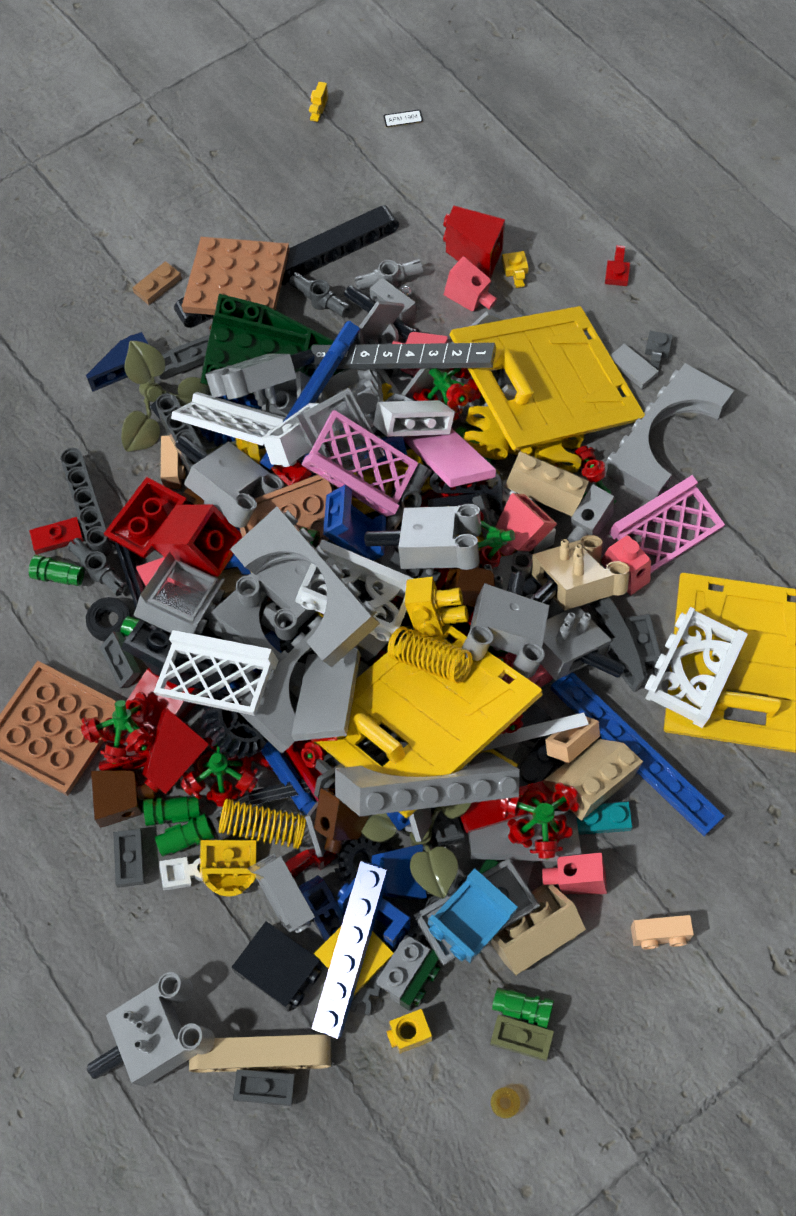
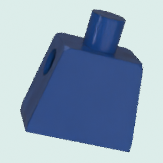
M423 844L372 855V864L390 870L383 893L384 897L405 900L427 898L426 890L416 882L410 870L411 858L415 853L423 852Z

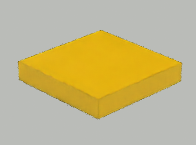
M341 927L314 953L328 969L330 968ZM373 931L354 996L394 954Z

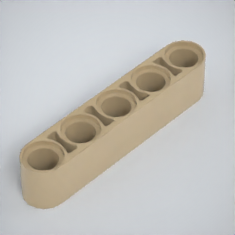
M293 1035L215 1038L214 1046L208 1053L203 1055L197 1054L189 1059V1071L209 1073L236 1072L237 1069L267 1071L331 1067V1036ZM194 1039V1045L198 1042L199 1039Z

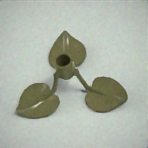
M140 341L129 342L128 353L125 359V372L131 381L140 384L139 391L145 397L144 403L147 414L145 415L143 412L136 410L131 412L124 420L121 440L124 450L128 452L147 449L157 442L160 435V426L156 420L150 418L151 408L149 406L150 402H155L159 396L167 392L155 382L154 378L161 375L165 370V360L162 354L151 345ZM188 377L179 384V395L170 394L174 395L178 399L180 406L183 407L192 402L193 394L196 392L212 396L209 385L200 384L201 378Z
M471 803L436 807L431 816L432 823L420 842H416L412 832L406 831L405 827L403 828L405 834L410 836L411 846L423 844V851H426L417 852L412 856L410 862L411 874L424 890L436 897L444 899L447 896L458 872V862L453 852L445 847H435L430 850L428 845L432 843L431 829L441 810L446 817L454 819L462 816L469 809ZM384 813L369 815L361 832L365 837L374 842H385L394 837L397 828L388 815Z

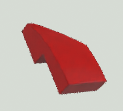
M307 849L289 859L285 864L294 879L313 863L322 870L336 859L338 855L326 851L323 857H317L315 849Z

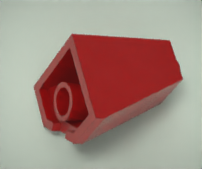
M166 707L161 712L155 732V739L152 741L143 770V775L147 778L144 783L157 793L161 790L165 794L209 745Z

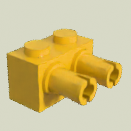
M433 576L407 579L405 606L415 631L428 637L443 635L445 624L468 622L466 605L443 608V606L463 604L460 588L437 590Z

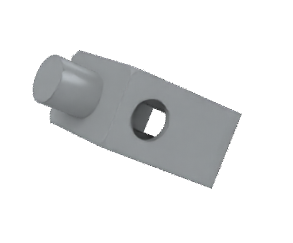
M594 484L591 486L571 518L572 532L567 538L570 543L578 541L587 535L598 536L614 513V496Z

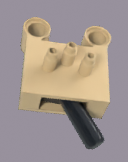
M587 535L572 543H569L567 539H563L559 547L532 555V576L542 587L530 599L546 604L553 597L564 610H568L612 595H623L628 591L630 567L624 562L614 561L609 563L607 568L604 569L600 565L603 541L598 536Z

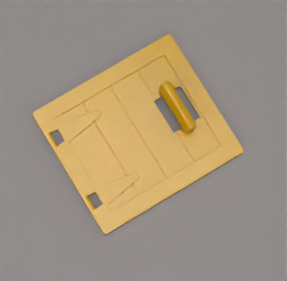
M581 306L452 329L449 334L453 343H495L496 353L493 368H468L514 451L634 423L638 418L642 419L645 416ZM587 330L592 339L588 340L584 331ZM505 370L517 391L514 399L507 401L491 371ZM621 387L626 397L621 396L618 388Z
M689 573L680 574L673 634L676 635L679 629L675 627V624L681 612L686 614L689 608L692 607L695 611L735 631L739 629L748 635L705 725L701 728L693 724L692 720L665 708L664 732L796 753V603L787 601V595L796 597V589ZM709 584L724 586L722 592L708 590ZM695 625L688 628L690 636L695 637V631L698 630L701 634V640L706 639L703 629ZM712 634V640L727 642ZM682 638L680 639L677 648L682 645H685ZM703 651L691 653L681 658V664L689 682L699 675L715 676V673L710 671L704 663ZM710 651L711 661L719 662V657L716 655L712 656L713 651ZM668 680V688H669V687L672 686V683ZM698 682L693 686L696 689L699 685L701 690H706V685L703 682ZM680 687L675 690L667 689V694L677 695L682 690ZM726 690H732V691H738V692H745V693H751V694H758V695H764V696H757V695H750V694H744V693H737V692H731V691H726ZM686 696L681 699V701L699 709ZM731 707L766 713V723L764 726L725 720L724 711Z
M445 624L443 635L432 636L433 639L436 638L451 644L445 640L451 634L458 639L452 644L458 648H462L467 636L450 624ZM405 636L400 642L399 654L402 651V645L407 636ZM397 644L394 646L395 656H397ZM488 651L481 660H472L469 675L459 684L389 657L387 652L356 679L347 736H340L338 741H320L316 743L345 767L363 766L375 772L405 777L447 775L460 771L536 702L543 693L540 687ZM462 655L460 656L458 664L454 670V675L461 665ZM466 656L460 672L457 674L456 677H454V679L459 678L460 675L463 673L467 664ZM431 657L430 661L428 662V666L431 664L432 657ZM507 674L515 680L507 684L501 678ZM381 723L385 725L388 729H390L393 733H395L398 737L405 741L407 745L403 748L400 742H398L395 738H393L390 734L383 730L379 725ZM365 737L386 753L390 761L383 767L356 746ZM416 810L400 811L399 813L408 818Z

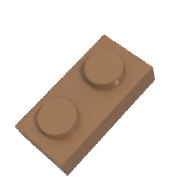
M165 261L132 287L133 292L150 305L182 279L181 273Z

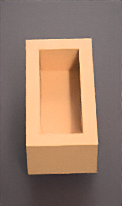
M161 436V480L163 486L169 489H181V479H185V466L182 465V459L170 437Z
M586 717L589 725L552 734L545 740L547 755L570 763L600 737L599 721Z
M690 915L634 920L631 925L633 945L641 946L645 950L658 948V944L669 943L670 947L684 946L687 944L686 941H690L694 935Z

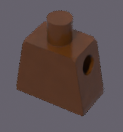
M480 555L479 564L473 569L450 568L444 590L460 588L463 604L443 606V608L466 605L468 614L471 615L484 583L494 586L493 572L479 568Z
M91 771L94 819L100 828L141 815V800L156 798V792L146 784H139V778L134 771Z
M321 788L314 828L317 832L327 837L324 846L325 850L332 853H340L344 840H355L361 836V831L369 815H357L335 796V788Z

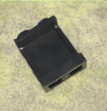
M265 921L231 967L235 974L256 986L279 1003L287 1012L292 1007L296 1009L305 997L303 991L309 983L313 985L322 973L320 959L267 921Z

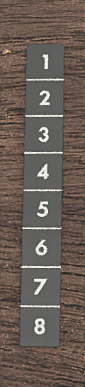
M495 343L351 345L337 369L493 368L496 345ZM312 345L311 350L315 355V362L308 365L309 369H317L331 345Z

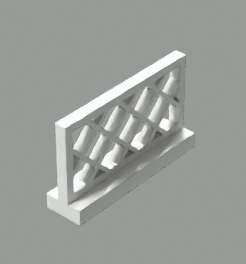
M196 392L193 394L192 402L172 412L171 419L263 446L262 437L280 425L286 417Z
M172 630L169 638L172 645L154 693L162 697L256 716L271 670H276L279 661L272 649ZM177 653L188 655L190 660L176 668L174 661ZM206 658L212 659L214 666L200 672L196 664ZM230 663L236 664L239 670L225 678L221 669ZM193 666L198 675L184 682L180 673ZM255 668L262 669L260 678L250 683L246 673ZM218 671L222 680L208 687L204 678ZM177 676L181 685L172 690L164 689L166 682ZM243 676L247 685L233 693L229 683ZM201 681L205 690L197 695H191L187 688ZM226 686L230 695L222 700H215L212 693ZM251 691L253 699L250 707L240 705L237 698Z

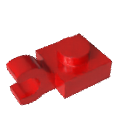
M616 245L614 261H607L605 284L627 286L630 262H623L625 246Z

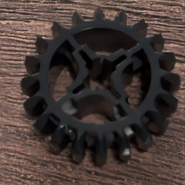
M235 687L232 689L233 693L237 691ZM224 689L220 693L213 695L215 700H222L229 696L230 693L227 689ZM205 706L201 717L204 720L201 728L208 730L205 738H211L213 740L211 747L217 745L220 748V753L227 751L229 758L236 755L239 760L245 756L249 758L260 752L269 742L239 712Z

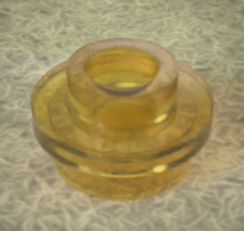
M507 1087L496 1090L491 1097L493 1112L498 1117L504 1119L515 1116L520 1108L518 1094L513 1089ZM502 1098L510 1100L511 1106L508 1109L500 1106Z

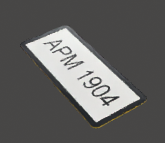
M420 109L383 115L386 127L423 122Z

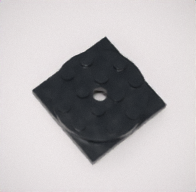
M166 582L155 600L190 616L193 615L201 602L200 598ZM205 618L207 623L201 636L224 640L207 627L209 619ZM140 619L123 642L121 649L143 660L151 672L160 677L172 645L169 640L171 633ZM177 653L174 664L177 668L190 659L186 654ZM206 658L196 665L200 672H203L214 666L212 659ZM230 663L221 669L225 678L234 672L236 664ZM193 666L180 673L184 682L198 675ZM216 671L204 678L207 686L211 687L221 681L222 678L219 672ZM177 676L168 680V682L177 686L181 685ZM201 681L189 687L198 688L202 691L205 690ZM220 688L219 690L213 692L212 695H215V694H217V693H220V691L222 690V688Z

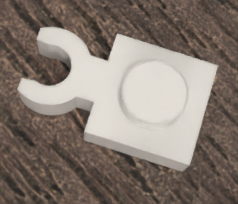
M187 857L160 861L159 867L163 891L190 887L191 878L203 881L197 869L200 866V858L195 860L193 864H188Z

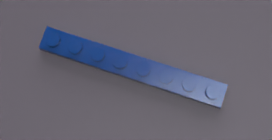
M573 672L556 680L551 685L550 690L575 714L584 713L586 717L599 721L600 738L627 745L643 761L637 773L704 837L723 820L724 815Z

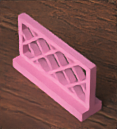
M333 410L312 450L305 457L301 465L338 488L347 485L352 489L353 497L382 515L390 516L396 513L399 507L398 502L418 462L336 410ZM335 419L343 423L346 434L334 437L332 424ZM352 435H362L367 447L356 450ZM347 437L351 452L339 454L336 440ZM330 441L334 456L327 458L318 451L322 443ZM378 447L384 449L388 461L377 463L373 449ZM368 450L372 465L360 467L357 453ZM352 454L355 469L348 471L343 468L340 457ZM401 460L409 465L405 475H397L395 461ZM389 463L392 478L382 481L378 466ZM373 468L376 483L369 484L365 482L362 470ZM394 481L396 492L393 498L385 494L383 483Z
M691 475L614 523L609 534L614 540H620L630 534L641 535L639 547L647 554L656 555L655 564L651 566L652 573L723 528L725 524L696 487L698 482ZM693 495L699 502V508L685 507L686 499ZM670 509L681 511L679 522L666 519L667 511ZM685 512L697 515L696 525L683 523ZM701 516L711 518L715 526L712 528L701 527ZM651 521L661 523L660 534L647 532V524ZM665 524L678 527L677 538L664 535ZM682 528L694 530V539L691 541L681 539ZM645 537L659 539L657 550L644 548ZM663 540L676 543L673 553L661 551Z

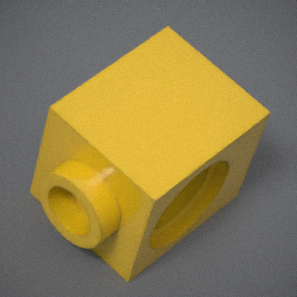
M422 1009L389 1021L391 1030L386 1031L391 1047H398L400 1054L432 1041V1035ZM404 1026L414 1027L416 1035L413 1038L404 1039L401 1037L400 1030Z

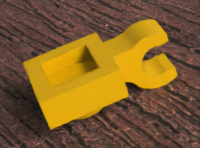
M524 251L502 254V263L506 277L513 276L515 288L525 287L523 279H525V274H528V264Z

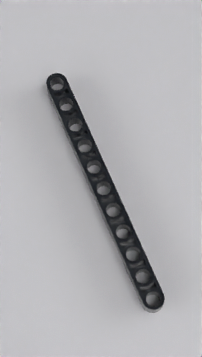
M382 205L289 248L281 286L289 283L291 276H294L295 272L304 276L393 234L399 227V221L386 205ZM184 297L179 299L174 305L175 312L187 328L195 327L212 319L214 316L184 313L182 309Z

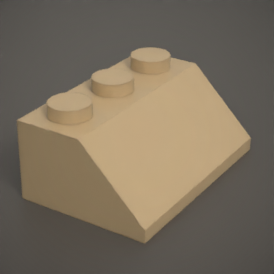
M520 451L504 487L519 494H525L537 502L573 516L583 498L589 481Z
M596 739L570 763L566 762L547 777L543 783L553 793L556 791L555 785L558 782L563 783L567 787L573 786L578 792L577 803L580 808L576 812H572L582 821L635 776L643 761L624 743Z
M541 885L532 891L540 905L539 908L498 932L490 941L504 964L515 975L527 970L531 965L550 955L554 950L573 940L578 934L586 930L575 904L554 885Z

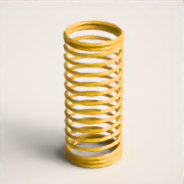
M404 626L396 629L389 639L388 654L394 660L422 671L424 670L456 684L463 682L469 675L472 667V655L466 649L463 650L436 638L433 639L431 636L428 637ZM402 630H405V632L401 635V637H400V639H399V641H398L397 649H396V651H397V656H395V655H394V644H395L396 638H397V636L399 635V633H400ZM407 634V637L402 645V651L399 654L400 642L403 636ZM464 653H467L468 657L466 667L463 673L460 675V677L454 679V677L457 676V674L460 672L465 659ZM462 655L461 665L454 675V670L458 664L460 656ZM431 657H432L431 664L428 666V662L430 661V659H431Z
M225 800L219 822V833L224 834L228 824L227 835L230 834L233 816L238 805L233 836L236 835L240 814L244 806L239 837H242L246 815L250 808L245 839L248 838L252 816L256 809L251 840L254 839L258 817L262 810L257 841H260L264 818L268 811V819L263 836V842H266L270 819L274 812V820L269 837V843L271 844L274 837L276 820L280 813V822L275 837V845H277L281 834L282 821L286 814V823L281 838V846H283L286 840L288 822L292 815L287 847H290L294 823L298 817L293 838V848H300L306 827L305 815L296 814L294 817L293 812H291L288 816L287 811L282 814V811L279 810L276 813L274 808L270 812L269 807L264 811L263 806L258 810L257 805L252 809L251 803L246 808L245 802L240 807L239 801L234 805L233 800Z

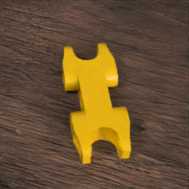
M469 407L466 421L470 425L482 429L483 432H465L463 439L482 457L503 460L508 456V453L518 455L522 451L570 473L578 472L581 466V458L567 452L564 448H579L584 440V434L575 436L577 439L574 440L566 438L514 451L489 407ZM480 414L483 415L485 418L474 417L473 415ZM469 440H475V441H478V442H480V443H478V444H473V443L469 442ZM562 462L573 463L574 465L568 466L563 464Z

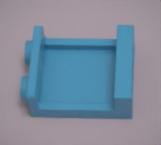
M474 868L467 876V880L435 915L432 914L428 919L430 928L428 930L437 940L442 941L444 939L451 945L450 951L460 961L466 959L471 963L514 916L518 907Z

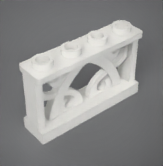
M321 540L319 546L329 556L326 560L329 565L335 564L343 573L350 575L348 578H342L346 584L349 582L353 583L357 579L365 582L368 594L374 599L368 603L376 610L377 613L374 617L380 623L369 634L374 635L378 640L389 642L393 632L400 627L407 610L405 606L407 579L414 578L325 540ZM311 563L295 602L305 609L315 610L324 614L327 604L326 584L319 586L317 589L323 590L326 595L311 590V585L317 581L325 582L322 574H315L317 566ZM372 586H376L381 590L378 589L376 592ZM396 595L404 598L399 610L390 602ZM383 606L389 609L393 615L391 623L376 617L377 615H382L386 618V611L382 608Z
M690 607L686 614L681 612L675 624V627L679 629L676 635L670 634L665 644V647L669 648L666 655L661 653L655 665V668L659 670L656 676L651 674L644 687L649 690L645 699L652 700L692 720L693 724L702 728L710 718L748 634L739 629L735 631ZM695 625L703 629L706 639L701 640V634L698 630L695 631V637L690 636L688 628ZM712 634L727 642L712 640ZM682 638L685 645H682L677 648L680 639ZM703 651L704 663L710 671L715 673V676L699 675L689 682L684 673L681 658L691 653ZM710 651H713L712 656L716 655L719 657V662L711 661ZM670 662L672 672H665ZM669 680L672 686L668 690H675L680 687L682 691L677 695H669L662 690L661 684L663 681ZM698 682H703L706 685V690H701L699 685L696 689L693 686ZM686 696L699 709L681 701V699Z

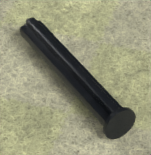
M351 285L344 292L347 298L368 313L376 303ZM398 318L393 323L398 334L406 341L411 332L420 333V330H413Z
M110 539L111 543L116 546L136 608L144 588L136 569L132 551Z

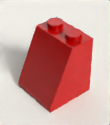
M453 206L450 214H446L443 222V227H446L443 242H446V252L457 261L464 256L491 279L503 251L505 219Z
M213 504L176 505L150 544L164 558L171 552L175 560L202 572L220 576L234 554L230 549L243 537Z

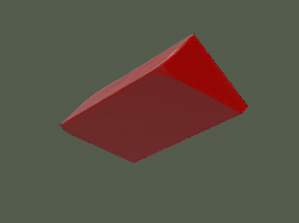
M150 750L138 754L135 751L127 752V755L131 756L130 760H123L122 763L113 764L106 761V759L102 760L99 763V770L132 771L145 767Z

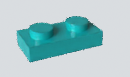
M629 802L601 804L582 821L576 816L579 835L632 830Z

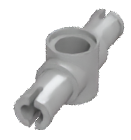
M420 259L400 264V262L396 263L393 260H384L379 264L378 269L373 270V272L355 277V284L357 289L361 291L372 287L381 278H384L394 287H397L399 281H403L406 277L423 273V267Z

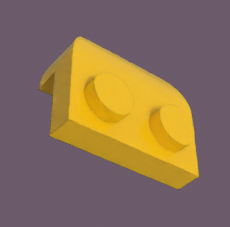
M200 840V875L204 884L211 891L222 896H236L243 893L254 882L256 874L250 872L247 868L256 864V840Z

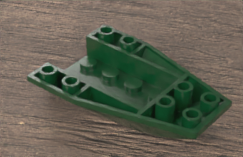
M219 293L203 362L200 384L208 385L205 374L265 354L293 355L308 349L311 350L312 345H332L334 340L266 305ZM308 365L294 370L295 373L300 371L311 378L316 369H309ZM336 369L332 377L344 369Z

